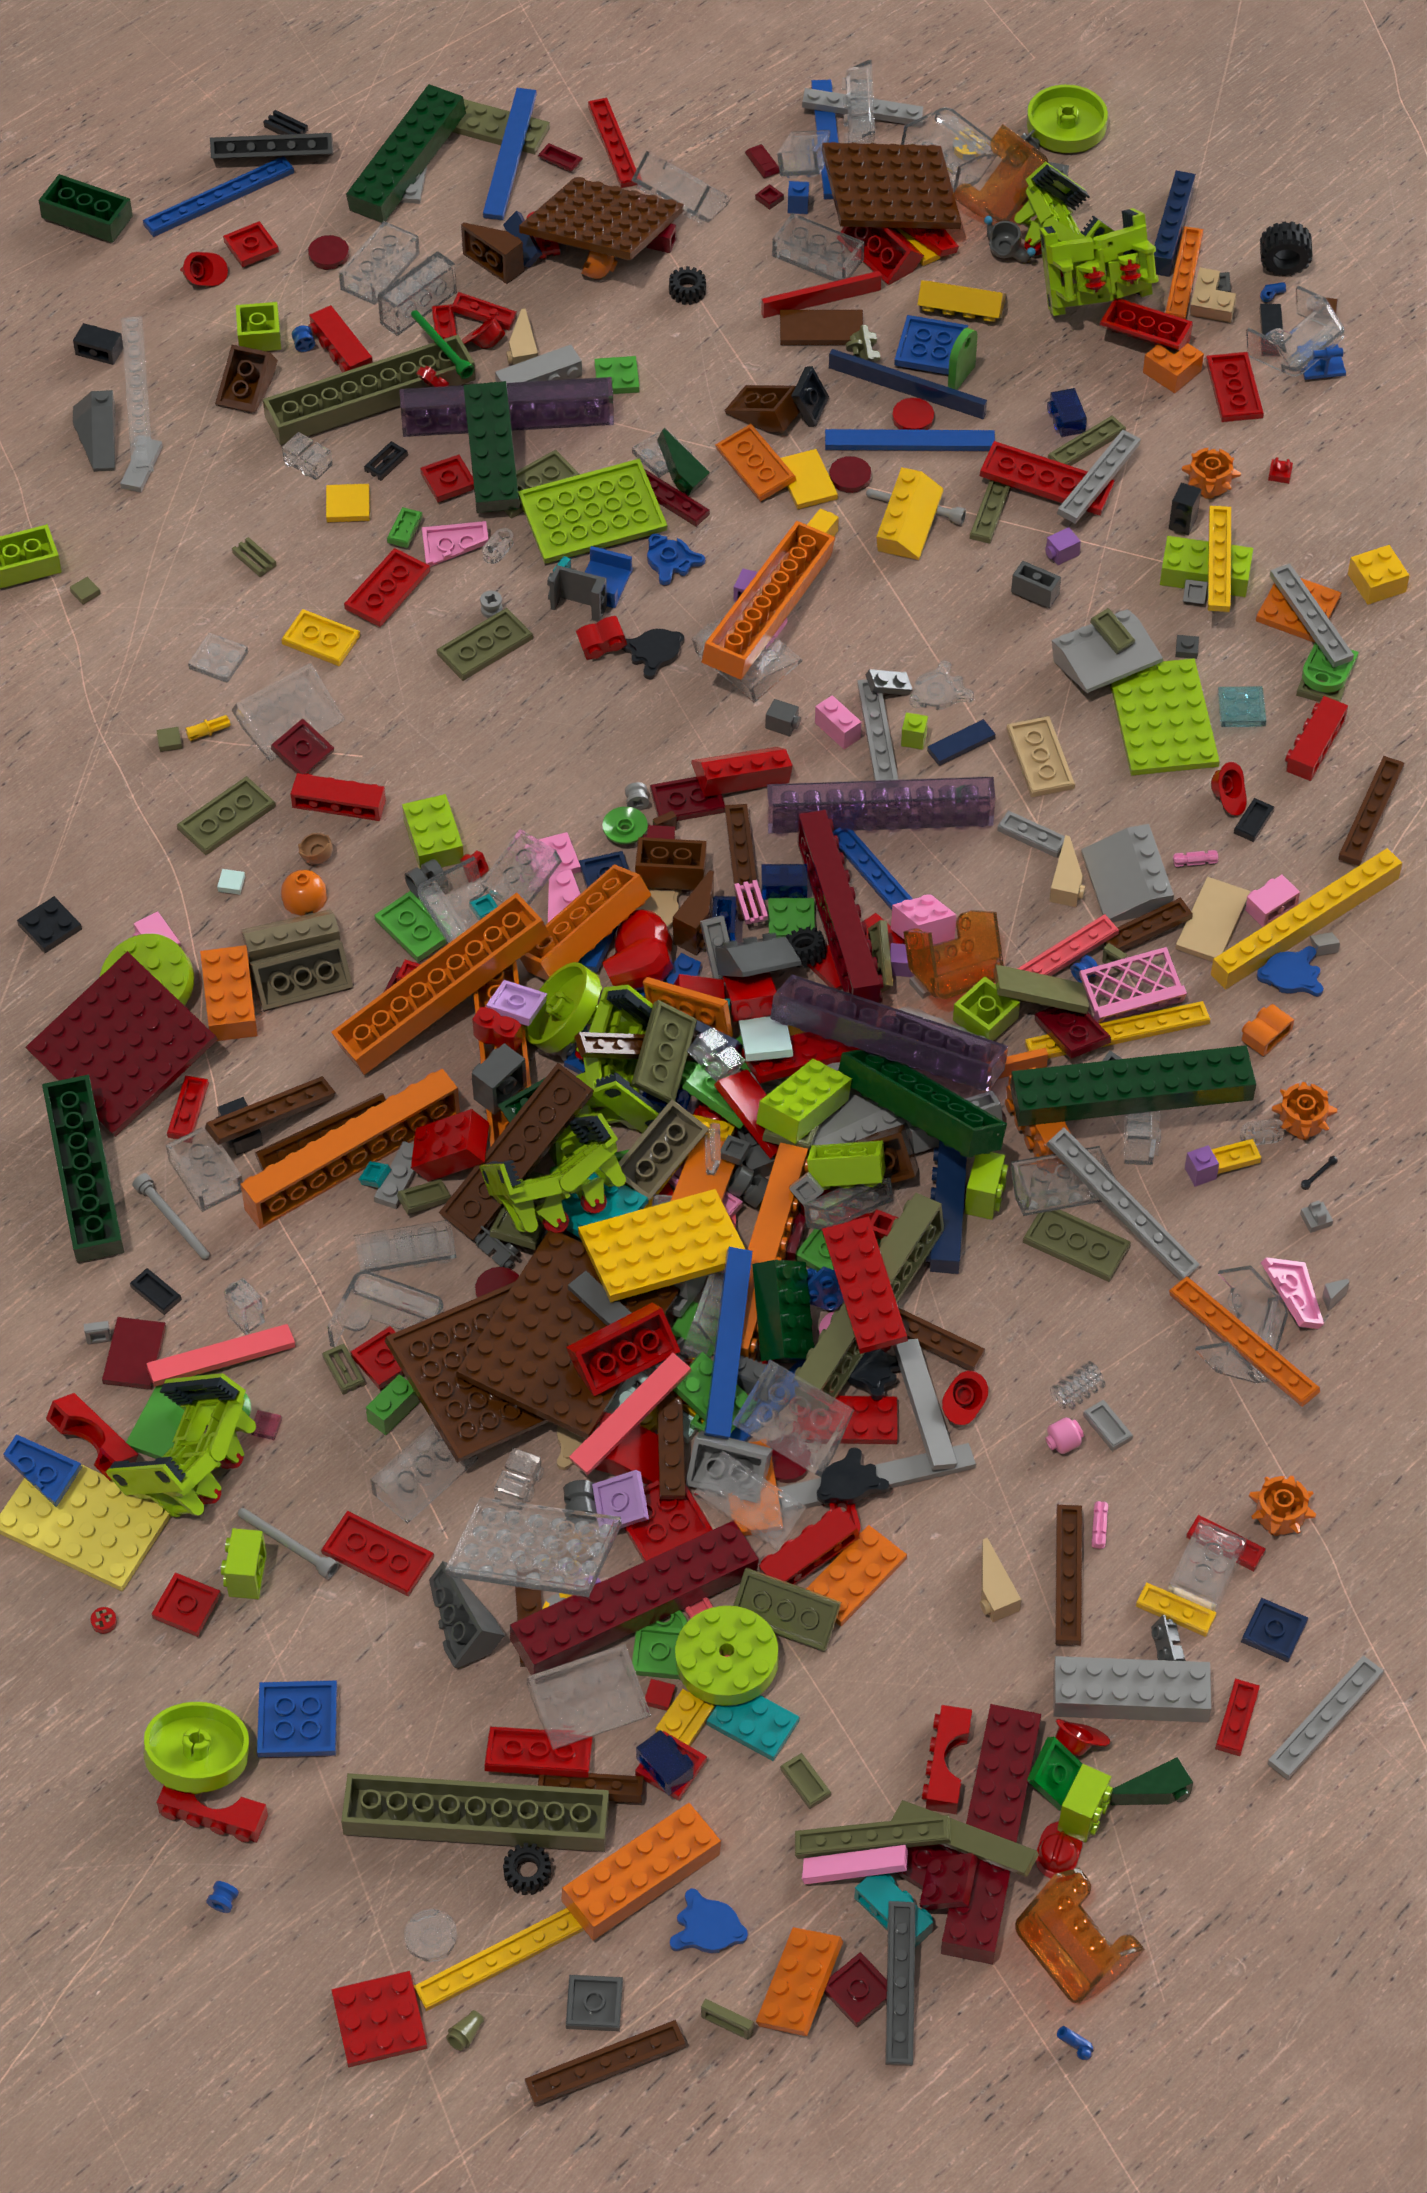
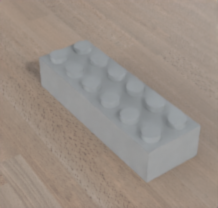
M1055 1656L1053 1669V1717L1207 1723L1209 1721L1211 1712L1210 1662Z

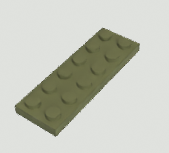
M464 99L466 114L453 130V133L501 145L510 111ZM533 117L530 118L522 148L523 152L535 155L550 129V122Z

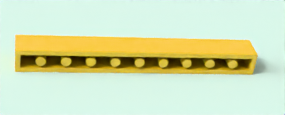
M1386 848L1215 957L1212 963L1211 976L1225 990L1264 966L1273 955L1279 952H1286L1398 880L1402 862Z

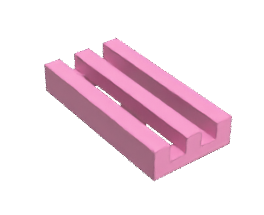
M753 880L751 884L743 882L741 886L739 883L735 884V892L745 924L767 921L768 914L757 880ZM751 890H754L761 916L758 915ZM744 891L746 892L753 918L749 917L742 894Z

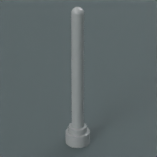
M873 489L866 491L867 497L889 502L892 495ZM938 506L936 515L948 517L954 524L962 525L965 520L966 509L961 507L947 509Z
M147 1173L136 1177L132 1183L135 1190L140 1194L147 1195L202 1259H208L210 1256L208 1250L155 1191L154 1181Z
M245 1508L238 1510L240 1518L315 1565L318 1573L327 1580L331 1579L337 1572L339 1562L331 1557L321 1558Z

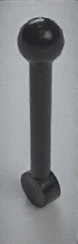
M1330 1156L1328 1162L1308 1180L1305 1179L1301 1182V1188L1308 1190L1311 1183L1331 1165H1335L1338 1162L1337 1157Z

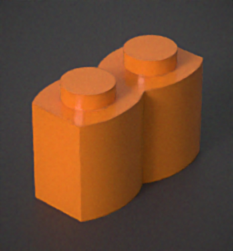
M1274 1004L1267 1008L1263 1007L1258 1012L1256 1019L1252 1022L1248 1021L1243 1026L1241 1041L1260 1055L1265 1056L1291 1032L1294 1019Z

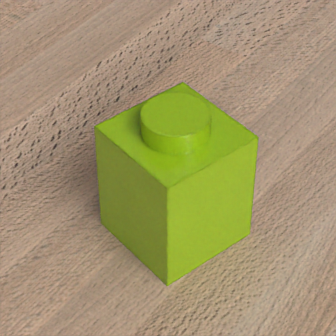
M906 712L902 727L901 746L923 750L927 734L928 716Z

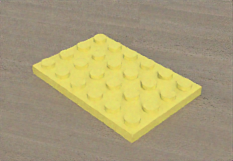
M81 1465L82 1469L57 1507L24 1478L0 1513V1534L122 1592L171 1518L169 1513L151 1498L140 1499L133 1495H124L113 1480L109 1481L103 1474L84 1465Z

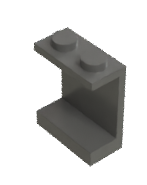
M557 565L554 572L549 574L547 585L550 586L548 600L551 603V610H555L560 599L563 598L590 605L592 620L599 622L607 608L606 578Z

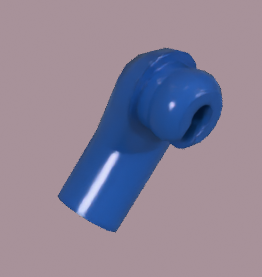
M1285 282L1265 285L1260 293L1261 299L1264 302H1270L1275 294L1286 292Z
M1066 2026L1058 2029L1057 2037L1078 2050V2058L1082 2060L1091 2058V2052L1094 2051L1091 2042Z

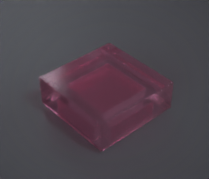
M258 1410L254 1419L256 1429L251 1435L275 1440L282 1416Z

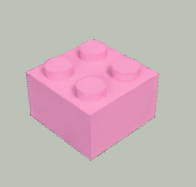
M931 894L912 900H904L901 903L892 905L891 929L915 949L955 939L956 914Z

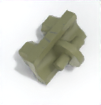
M861 325V329L850 336L851 341L846 343V350L853 352V356L877 363L881 358L880 351L872 350L871 347L876 344L877 335L868 330V325Z

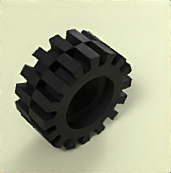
M686 266L685 270L683 267H680L679 272L674 270L669 278V294L671 298L675 299L677 303L682 301V305H685L686 302H689V305H693V301L698 303L699 299L702 300L704 295H706L705 274H702L701 270L697 271L695 267L690 270V266ZM691 284V285H694V286H692V287H683V286H681V285Z
M801 927L798 928V932L793 930L791 931L792 935H786L787 940L800 958L801 965L804 968H807L808 964L814 966L816 961L820 963L822 961L821 958L826 957L827 948L824 936L820 930L817 931V928L811 930L810 927H806V930H803Z
M523 1843V1848H520L518 1844L515 1846V1851L510 1849L508 1857L505 1856L504 1878L507 1881L508 1887H513V1891L517 1894L521 1890L522 1895H527V1891H531V1895L536 1894L535 1890L538 1889L541 1892L544 1889L543 1885L547 1886L549 1878H551L548 1853L545 1854V1850L542 1847L537 1849V1844L533 1843L532 1847H528V1843ZM531 1861L536 1864L537 1872L533 1876L523 1877L517 1872L519 1864Z

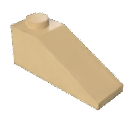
M526 308L521 309L509 341L510 351H506L508 364L512 363V365L538 356Z
M1065 835L1051 886L1050 902L1077 907L1078 899H1083L1085 886L1082 885L1083 876L1071 838Z
M985 1538L982 1543L980 1607L983 1613L989 1615L991 1621L995 1622L1019 1612L1021 1598L989 1539Z

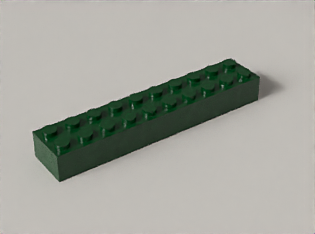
M1247 1045L1012 1071L1010 1089L1019 1127L1252 1101L1254 1099L1256 1081Z

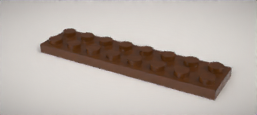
M557 1063L486 1152L485 1163L474 1167L439 1211V1214L475 1242V1238L485 1232L481 1226L487 1229L504 1207L493 1196H489L479 1166L492 1161L505 1162L513 1160L514 1163L511 1165H515L516 1168L512 1170L517 1171L514 1175L519 1176V1179L525 1181L569 1126L570 1122L592 1097L594 1090L561 1064Z

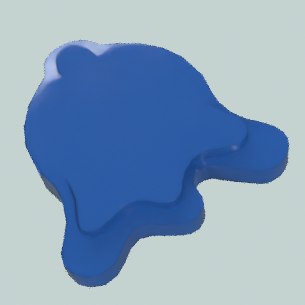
M652 534L648 539L647 561L650 567L659 574V583L661 585L670 584L673 573L686 576L691 567L703 566L705 564V556L691 551L687 544L677 538V541L667 540V536Z
M1307 946L1299 952H1279L1273 955L1257 971V979L1260 982L1266 983L1269 986L1271 984L1279 988L1281 993L1305 992L1318 997L1322 995L1324 989L1322 984L1317 981L1321 971L1320 968L1310 965L1316 957V950L1312 946Z
M693 1888L686 1891L685 1901L687 1907L677 1915L678 1924L684 1926L685 1929L670 1938V1947L673 1951L696 1948L702 1952L720 1953V1950L728 1946L732 1947L736 1944H743L747 1940V1929L740 1923L737 1914L729 1905L720 1901L706 1899L698 1890Z

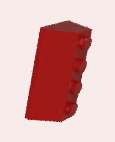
M843 227L837 236L874 272L880 271L881 279L888 285L912 273L924 257L895 228Z
M1114 298L1100 321V325L1116 333L1154 345L1159 344L1164 348L1178 352L1190 342L1193 322L1120 298Z
M770 747L691 761L704 797L787 784L790 781L793 767L787 750L780 747Z
M650 1303L566 1347L576 1371L593 1396L667 1359L672 1353L680 1352L662 1307L654 1303Z

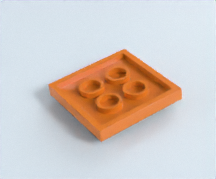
M1300 578L1328 619H1330L1341 598L1342 592ZM1274 583L1256 616V622L1315 643V640Z

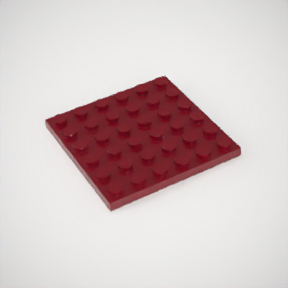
M127 951L25 1048L58 1081L89 1075L98 1120L116 1137L203 1055L218 1038Z

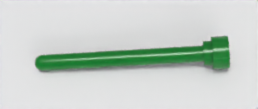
M413 310L411 312L412 318L456 365V373L462 379L471 377L475 371L474 366L469 361L462 360L417 310Z

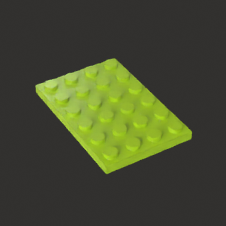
M640 458L518 491L520 503L544 564L561 560L564 556L572 557L590 552L591 546L605 548L667 531V523Z
M1195 658L1163 661L1110 683L1131 776L1219 767L1220 760Z

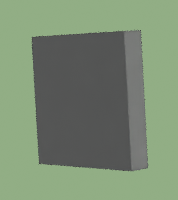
M569 1975L566 2029L620 2032L623 1977Z

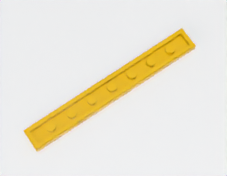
M1200 1001L1099 1024L1111 1036V1043L1105 1045L1110 1046L1210 1024V1017L1204 1002ZM1048 1034L1025 1039L1027 1052L1046 1048L1048 1059L1066 1055Z
M565 1908L414 1985V1990L423 2007L428 2011L584 1931V1929L569 1910Z

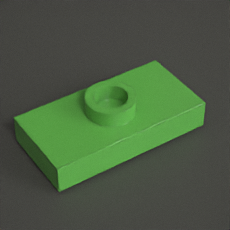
M402 507L387 537V543L408 548L423 518L422 512Z

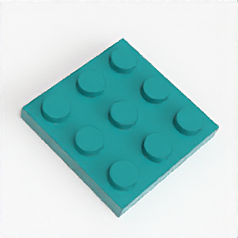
M593 1172L587 1179L592 1180L599 1177ZM604 1185V1194L607 1199L606 1207L599 1213H589L582 1208L581 1201L576 1193H572L569 1198L561 1200L563 1210L569 1218V1224L565 1230L580 1238L578 1227L644 1209L648 1204V1197L626 1185L621 1187H607Z

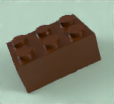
M639 837L635 873L640 874L647 888L694 891L705 877L707 841Z

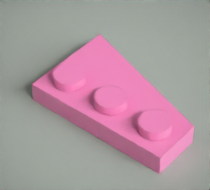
M486 521L422 527L425 561L430 567L489 544Z
M571 869L549 875L548 922L580 895Z
M1265 1258L1261 1264L1298 1326L1319 1329L1324 1322L1306 1264L1304 1262Z

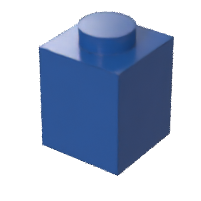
M789 181L788 213L808 214L809 182Z

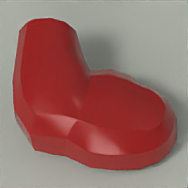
M645 909L633 911L627 920L621 922L618 927L617 938L615 939V954L602 962L613 986L629 985L634 990L640 991L644 990L643 981L646 977L664 982L673 969L671 957L673 941L669 928L655 912Z

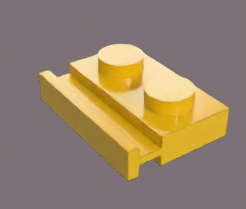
M682 1689L656 1726L655 1733L660 1735L665 1731L691 1746L713 1712L714 1706L705 1703V1701L697 1698L689 1691Z

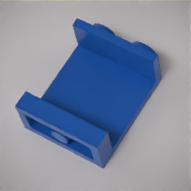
M591 546L590 562L585 573L606 578L607 607L616 608L632 573V556Z

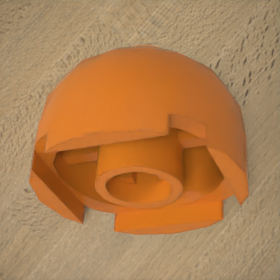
M590 251L581 274L589 278L601 279L609 271L614 272L618 261L615 260L614 256Z
M310 870L292 872L286 877L281 887L283 905L292 914L300 916L305 915V912H318L324 907L327 900L326 886L322 878Z

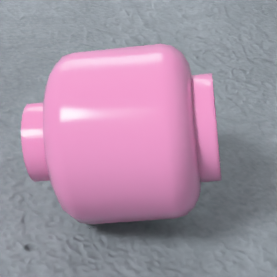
M1066 1417L1048 1426V1436L1045 1437V1440L1051 1450L1056 1449L1060 1454H1065L1081 1445V1438L1084 1437V1434L1075 1419L1071 1420Z

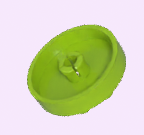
M1055 85L1041 90L1031 99L1027 110V130L1029 133L1034 130L1031 136L1037 138L1040 141V145L1051 152H1084L1094 147L1104 137L1107 128L1108 110L1104 101L1087 88L1077 85Z
M159 934L133 936L116 946L106 958L100 976L128 951L184 1006L191 996L194 986L192 964L181 947L168 937Z
M578 962L564 965L547 979L539 990L547 993V1000L529 1026L524 1025L526 1039L546 1053H558L570 1043H575L574 1037L584 1029L598 1008L597 1003L602 991L600 979L596 973Z
M717 1606L706 1609L692 1617L684 1625L676 1641V1668L681 1682L694 1696L711 1704L722 1706L738 1705L758 1697L770 1686L778 1669V1643L774 1631L761 1616L746 1608Z
M186 1702L166 1708L150 1721L144 1734L143 1753L148 1771L164 1786L178 1791L200 1794L225 1787L241 1775L248 1761L249 1735L246 1726L233 1712L216 1704Z

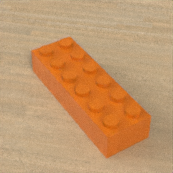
M615 864L545 925L550 935L520 957L526 970L533 975L547 980L564 965L579 962L588 951L593 950L597 943L610 935L615 927L627 920L629 915L638 907H641L651 896L640 874Z
M687 1803L562 1887L561 1902L594 1941L719 1856L721 1840L694 1807Z

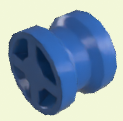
M301 325L292 331L294 345L299 352L310 351L315 346L313 333L309 326Z
M1085 955L1081 958L1080 963H1074L1070 970L1073 977L1082 983L1079 972L1096 967L1098 964L1092 957ZM1088 975L1087 978L1088 980H1090V977H1095L1097 975Z
M216 1881L213 1885L214 1892L208 1896L206 1903L219 1912L229 1913L232 1909L231 1903L237 1898L239 1891L226 1882Z

